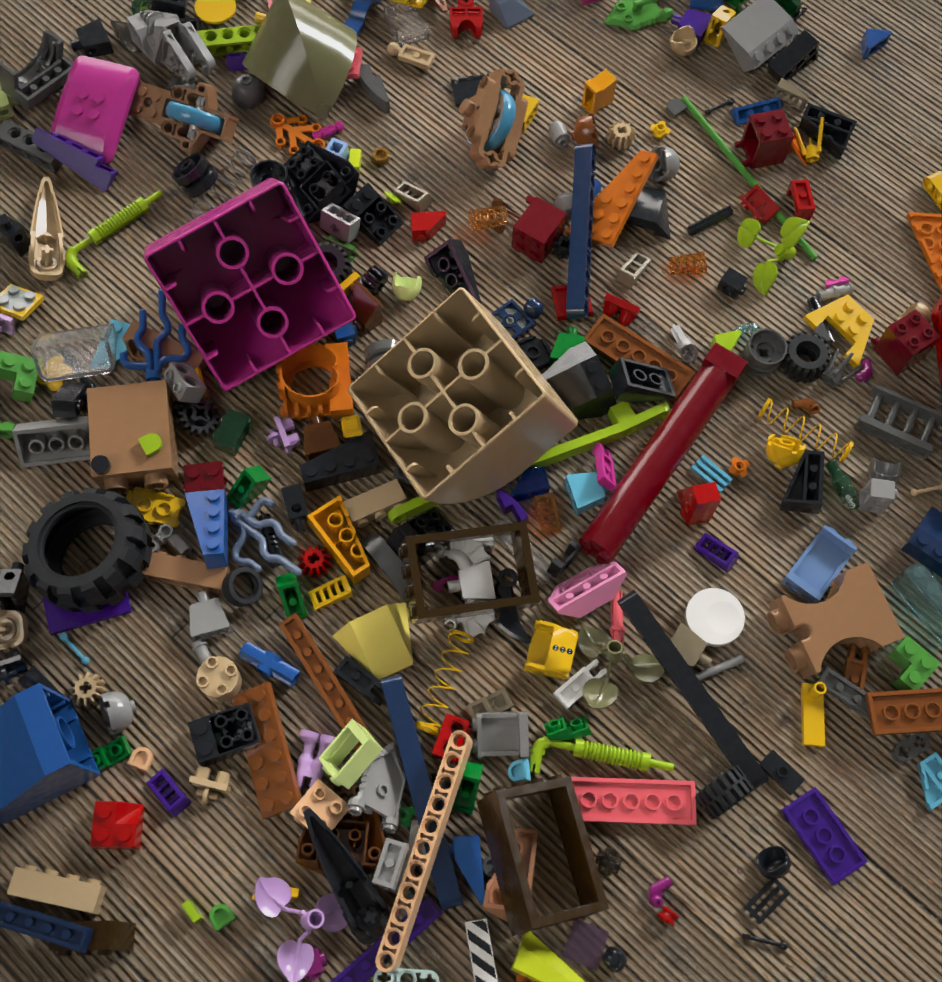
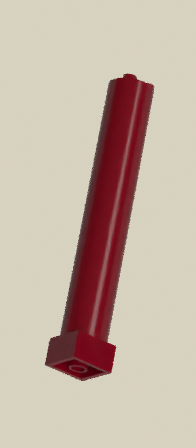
M715 342L704 358L700 369L580 537L579 544L584 555L592 556L600 565L613 562L723 400L736 386L748 361Z

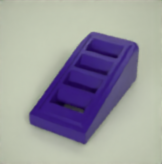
M707 533L694 546L695 550L727 573L739 559V552ZM709 541V546L706 549H704L703 547ZM714 546L717 547L713 553L710 552ZM722 551L723 554H722L721 557L719 558L718 555H719V553Z
M163 768L146 783L174 817L178 816L191 804L190 799ZM165 778L166 781L156 788L155 786ZM169 785H171V787L168 790L161 794ZM176 792V794H175L171 799H169V800L167 801V799H168L173 793Z

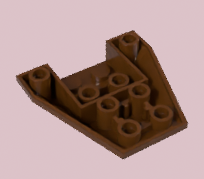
M328 781L326 786L348 803L349 799L356 796L358 791H360L359 786L361 783H354L350 789L343 785L338 787L332 781ZM347 811L332 832L347 848L366 874L376 871L385 843L379 814L374 811L372 814H366L363 811L361 815L356 816ZM305 827L298 840L296 863L319 874H325L312 842L309 829Z

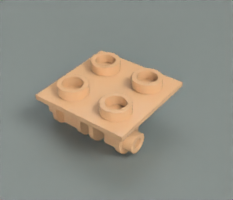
M317 779L290 811V814L294 816L293 819L298 824L302 823L308 828L303 811L310 807L332 831L349 809L348 803L321 780Z

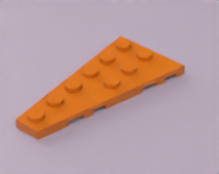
M640 150L594 199L593 243L610 248L614 247L659 158L657 153ZM571 225L565 230L566 235L570 236Z
M908 212L906 218L942 293V214Z

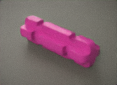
M337 121L334 125L330 124L320 129L319 132L318 130L313 132L312 138L313 140L328 138L336 134V131H343L344 125L341 121Z

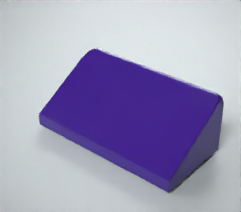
M247 52L226 54L229 72L248 70L242 64Z

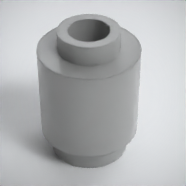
M554 121L549 125V134L555 146H566L570 141V135L565 125L560 121Z

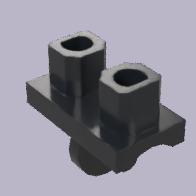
M18 650L10 651L7 654L8 659H0V681L4 680L6 685L12 684V677L28 671V665Z

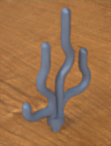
M262 497L254 503L248 513L241 509L234 510L233 508L228 511L230 521L238 526L241 531L239 539L231 550V558L235 564L248 566L258 573L262 571V566L254 560L239 557V552L249 534L259 542L260 555L265 561L279 563L294 575H301L302 570L279 554H269L266 538L256 530L271 526L280 540L290 547L297 545L296 540L283 531L281 524L277 520L264 519L257 521L254 519L263 505L274 508L276 505L274 500Z

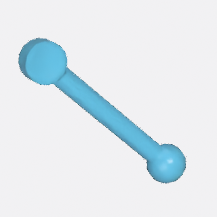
M61 633L59 636L60 640L65 641L81 658L82 664L87 665L89 658L85 657L68 639L67 633Z

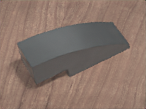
M370 64L361 65L358 79L361 88L376 106L384 112L390 113V102L381 76H373Z

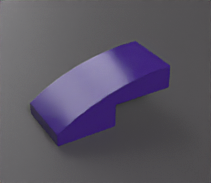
M497 490L496 500L503 513L512 512L517 522L526 521L528 523L529 517L519 503L504 491Z

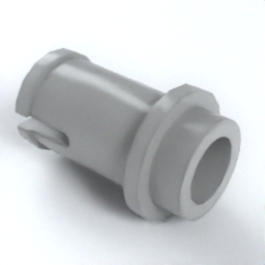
M203 639L197 640L192 644V652L196 653L201 664L211 656L207 648V642H204Z

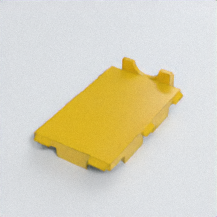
M140 487L134 488L133 491L129 490L126 499L144 516V521L148 522V524H169L172 528L178 527L180 522L178 521L182 507L185 505L183 498L163 492L156 493V491Z

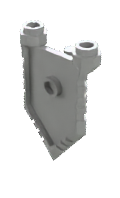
M394 742L385 746L363 772V778H361L359 786L360 791H358L356 796L349 799L347 805L348 812L352 815L359 816L363 811L366 814H372L374 811L382 815V829L385 833L389 834L395 833V830L399 827V810L401 809L402 797L404 795L403 790L407 782Z

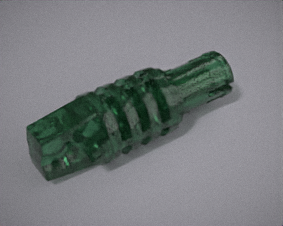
M835 459L826 463L825 467L832 477V485L842 503H846L850 510L859 508L860 505L856 499L858 494L849 477L842 473Z

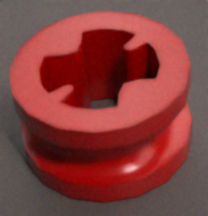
M663 905L661 907L662 912H658L657 916L666 924L674 927V921L680 917L670 908Z

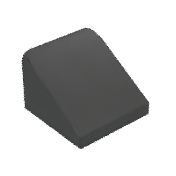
M821 322L813 331V336L814 334L819 335L818 338H823L825 340L824 344H828L830 348L831 339L823 322Z

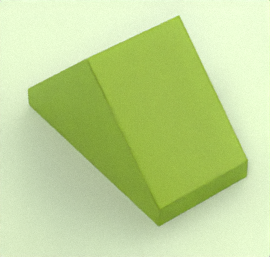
M737 330L714 335L711 347L716 342L732 352L742 331Z

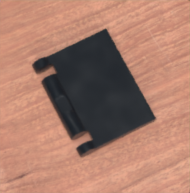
M483 74L458 77V83H455L454 78H450L456 106H460L464 99H469L476 95Z

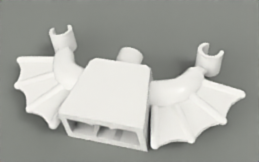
M473 539L450 542V550H445L440 544L435 545V547L442 549L439 554L433 553L436 557L448 556L449 559L457 563L460 569L458 571L459 580L447 581L449 593L461 591L462 600H465V604L496 599L490 561L488 560L491 556L483 549L482 542ZM495 614L449 619L445 621L444 625L451 621L454 623L453 629H457L458 624L461 622L465 632L475 637L480 633H486V627L495 620Z

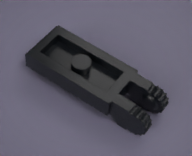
M346 656L334 670V674L364 697H368L372 702L381 706L383 703L381 699L371 693L376 687L384 694L379 680L350 657Z

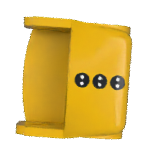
M536 620L534 624L536 631L529 645L527 663H525L524 670L540 676L568 679L577 645L578 632L554 623Z

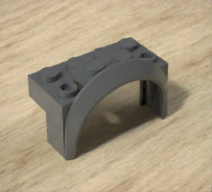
M45 30L36 55L19 72L17 70L12 71L1 60V90L24 108L30 110L66 83L73 65L71 61L63 56L64 41L50 30Z

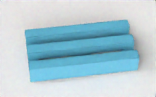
M704 454L690 468L705 483L714 482L712 479H715L721 484V487L717 484L719 494L733 480ZM699 466L700 468H702L707 473V475L697 467Z

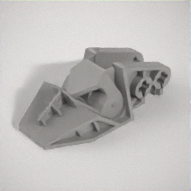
M153 10L140 11L127 17L132 41L153 63L161 60L172 73L179 72L183 84L195 82L196 72L192 64L196 65L200 62L202 67L201 73L205 77L211 75V72L216 69L213 56L190 21L182 24L176 14Z

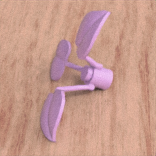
M276 877L258 878L254 896L256 905L262 914L268 917H276L282 909L285 912L301 915L300 922L305 932L300 936L298 942L288 940L279 947L277 952L278 967L287 981L298 982L307 974L314 960L312 946L306 943L302 944V941L311 933V930L321 926L329 932L342 930L347 925L342 915L343 911L334 894L322 896L317 901V909L306 912L305 910L288 908L284 905L291 899L289 885L284 880Z

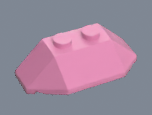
M616 561L610 562V564L591 566L558 584L553 590L551 597L548 598V603L558 614L581 618L614 599L627 573Z

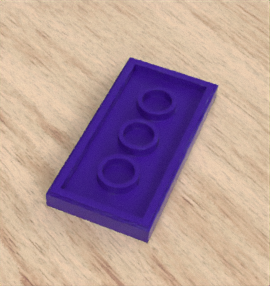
M128 591L125 593L127 598L115 606L107 603L104 604V610L84 613L82 610L80 612H70L60 609L43 597L49 633L55 635L132 613Z
M816 787L780 810L831 886H834L868 862Z

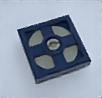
M513 299L491 313L515 341L536 326V323Z

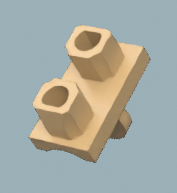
M199 766L195 775L190 776L189 782L193 786L204 788V790L197 789L196 795L202 797V804H208L210 799L217 800L218 794L212 793V791L230 794L229 773L218 771L215 781L208 780L211 769Z

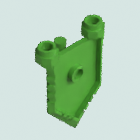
M621 0L616 2L604 24L616 25V27L634 31L641 29V27L671 20L673 11L671 8L660 10L656 4L658 0Z

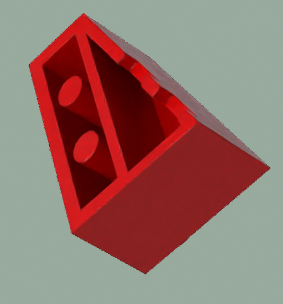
M716 482L695 485L676 491L681 505V518L685 520L687 526L709 522L721 501Z

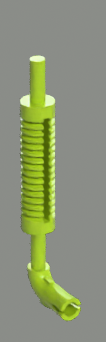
M158 190L145 200L139 197L128 206H125L126 208L121 209L120 212L118 211L112 217L106 219V221L104 220L103 223L101 222L95 226V229L89 230L87 232L89 237L67 249L65 253L66 267L71 269L79 280L83 279L81 273L86 277L88 272L78 262L77 253L92 243L96 246L99 245L103 240L111 237V234L114 235V233L123 229L122 227L127 226L128 223L130 224L136 218L142 216V214L150 211L148 206L164 196L161 190Z
M543 736L533 743L532 748L529 749L530 773H532L533 765L535 764L534 774H540L542 756L545 755L546 749L550 747L573 751V757L581 758L583 756V759L587 757V760L591 758V761L595 759L596 762L599 760V762L603 761V763L607 762V764L611 763V765L615 764L616 766L622 765L623 767L626 766L627 768L630 767L631 769H639L648 772L649 767L673 772L674 763L651 759V753H640V751L636 752V750L632 751V749L628 750L627 748L620 749V747L616 748V746L612 747V745L608 746V744L604 745L603 743L601 745L592 741L589 743L588 740L585 742L584 739L579 738L575 739V743L562 740L548 739V736Z

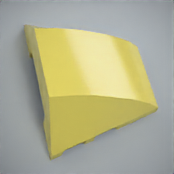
M406 602L387 604L348 622L332 636L361 667L379 681L413 665Z

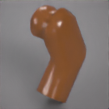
M810 398L793 400L791 402L793 410L803 408L810 414L820 412V406Z

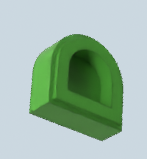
M225 904L215 905L209 913L210 922L216 932L237 919L231 908Z

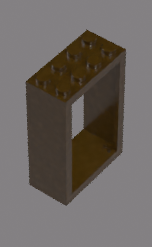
M526 521L406 536L400 547H398L399 559H403L404 567H401L402 579H406L407 587H404L405 599H409L410 605L407 608L408 619L412 620L413 625L527 609L540 602ZM511 535L521 596L433 609L425 607L416 553L418 546Z
M561 774L549 777L547 781H544L543 778H538L530 781L531 784L527 785L523 781L513 784L511 788H506L505 785L493 788V791L483 794L484 798L477 801L512 936L584 918L609 909L571 776L562 777ZM548 792L580 907L537 917L506 800Z

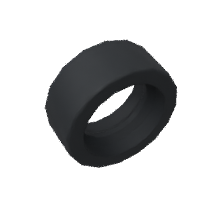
M240 567L232 570L225 576L222 583L224 597L230 604L237 607H244L255 603L263 593L262 578L258 572L249 567ZM240 575L248 578L252 585V594L246 599L240 598L234 591V579Z

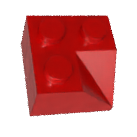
M95 801L90 847L95 849L140 850L145 805L119 801Z

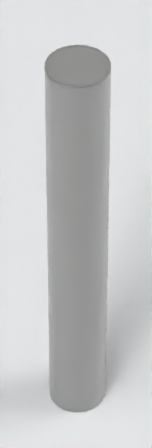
M739 655L695 675L701 681L744 663V658L742 655Z

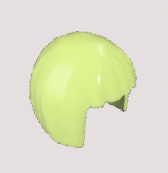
M394 272L392 278V291L394 295L402 301L415 299L421 291V276H417V279L400 277L397 272Z

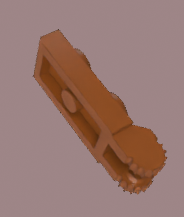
M851 643L848 648L842 677L863 690L868 667L869 649L863 647L860 651L859 659H855L856 644Z

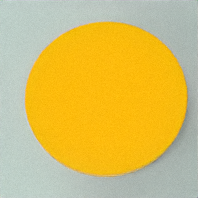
M196 0L194 9L197 17L203 22L220 24L233 17L236 12L235 0Z

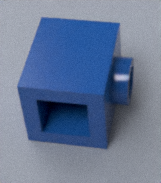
M351 322L333 332L337 343L347 342L348 347L356 343L358 331L356 325H352Z

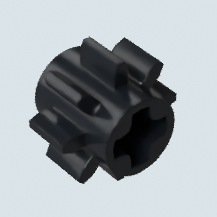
M558 237L557 242H554L552 248H554L552 254L556 255L559 260L564 258L568 260L570 240L568 237L562 239Z

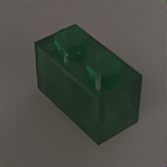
M229 408L227 413L221 417L219 428L212 434L211 440L214 448L236 456L252 427L250 416Z

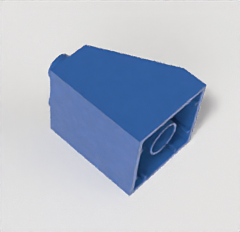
M40 683L14 695L0 706V823L7 824L101 776L72 700Z

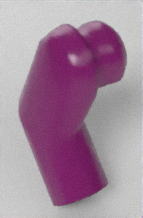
M870 359L861 361L863 370L855 375L858 383L863 381L865 383L873 376Z
M668 876L650 886L648 901L655 908H659L663 904V891L673 886Z

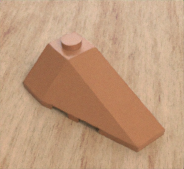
M517 828L515 835L532 894L539 830ZM494 873L486 885L483 909L508 921L496 874Z

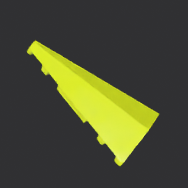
M532 932L523 934L511 968L512 971L536 982H585Z

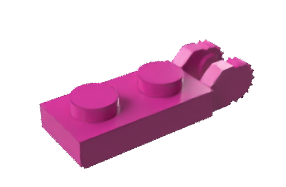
M597 443L592 448V453L596 459L597 481L601 486H605L609 491H612L616 488L612 455L609 450H604V446L601 443Z

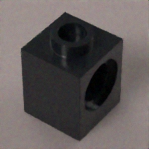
M729 267L720 279L717 290L735 300L739 294L742 296L748 286L745 284L748 278Z

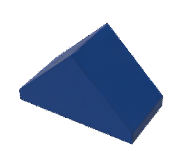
M866 29L861 40L862 59L866 60L888 43L892 32L890 30Z

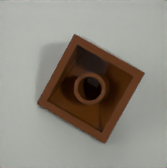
M356 279L353 289V310L356 318L353 321V325H356L357 330H361L366 335L382 323L381 303Z

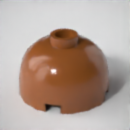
M593 113L581 116L576 120L571 136L572 140L577 142V145L594 143L597 149L599 148L597 128L593 124L596 123Z

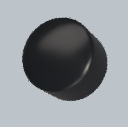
M97 455L92 459L91 467L96 474L105 475L110 471L111 463L106 456Z

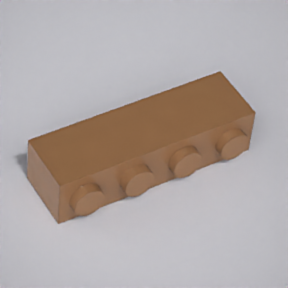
M157 551L156 553L152 552L149 568H144L143 575L147 581L223 595L222 583L230 570L228 567L207 569L204 559L196 558L191 560L183 555H176L175 557L170 556L166 552Z

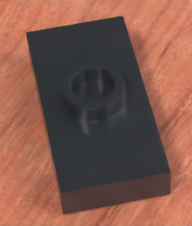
M771 750L759 764L763 771L790 796L805 781L774 750Z

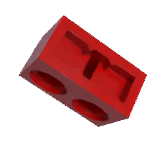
M446 713L432 751V757L439 760L443 759L444 748L448 744L453 726H460L465 733L471 736L473 729L469 728L470 721ZM460 737L457 740V747L463 746L466 740L465 737ZM453 758L450 764L456 765L458 758Z

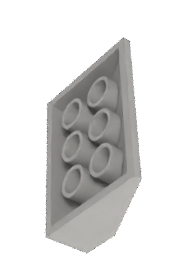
M756 0L721 27L743 72L756 69L790 42L798 33L800 34L793 18L775 0Z

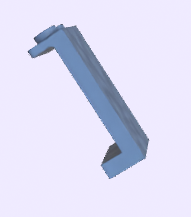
M824 525L781 583L809 604H816L832 584V580L837 577L858 548L851 540L839 535L834 528Z

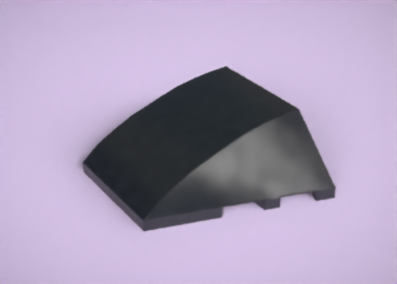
M644 186L626 224L653 230V235L670 239L666 191Z

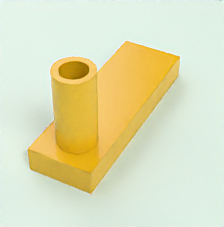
M823 682L801 684L802 746L825 747L824 693L827 687Z

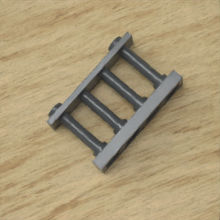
M875 384L868 394L874 398L868 414H862L854 428L925 460L934 448V445L929 444L928 440L934 425L939 426L942 423V413L888 390L884 386ZM881 401L892 406L885 423L874 418ZM899 409L909 413L903 431L892 427ZM917 417L927 421L920 439L910 435Z

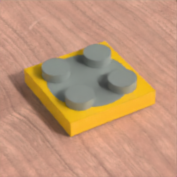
M10 284L0 294V313L24 321L44 301V296Z

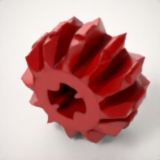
M317 544L315 549H312V546L309 545L308 551L301 550L302 555L298 556L297 559L300 562L298 567L303 569L302 574L304 576L309 573V578L311 579L314 577V574L321 578V572L324 574L328 573L327 568L331 567L332 564L329 561L331 555L327 554L326 548L320 550V546Z

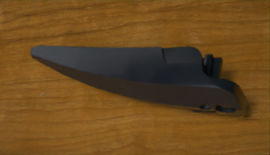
M309 807L303 811L322 868L343 911L342 915L356 939L364 945L371 944L384 935L390 917L388 906L347 848Z

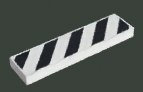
M487 918L465 922L474 982H498Z

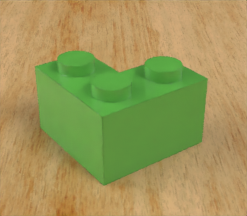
M0 351V379L13 381L10 399L31 402L35 391L40 360Z
M908 635L887 655L903 669L892 682V685L899 691L920 689L941 664Z

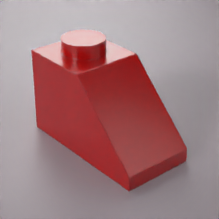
M446 211L410 213L412 241L430 240L446 225Z

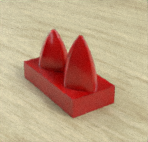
M608 292L605 295L603 306L605 315L611 317L621 309L619 324L624 327L628 326L635 317H638L641 311L640 307Z

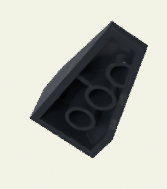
M449 239L424 257L430 273L442 283L444 289H447L452 294L458 288H464L482 304L470 258L461 239Z

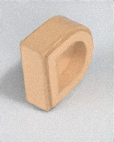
M146 747L136 748L132 752L127 764L149 772L154 760L153 753Z

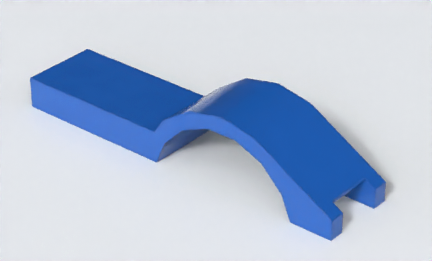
M355 0L350 15L344 24L354 29L358 37L365 25L370 7L373 3L379 4L381 0Z

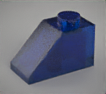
M533 466L526 470L513 489L511 497L519 502L549 495L550 485L544 466L539 468L538 466Z

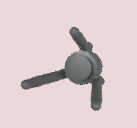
M839 347L836 349L827 370L823 374V380L828 386L840 387L843 382L861 370V367H858L842 378L843 372L841 370L854 355L853 352L845 358L838 368L832 369L840 351Z

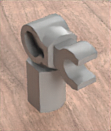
M169 524L161 525L155 534L156 536L152 538V544H155L152 552L155 553L160 551L161 545H165L167 542L179 555L187 556L192 550Z

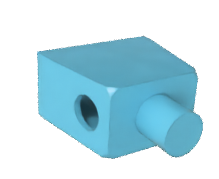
M597 472L566 475L564 483L575 515H579L604 503L605 492H609V490L598 483Z

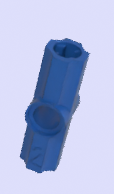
M248 641L242 646L238 655L240 659L256 667L263 675L269 678L274 677L291 688L299 679L300 670L285 663L275 653L271 651L266 652Z

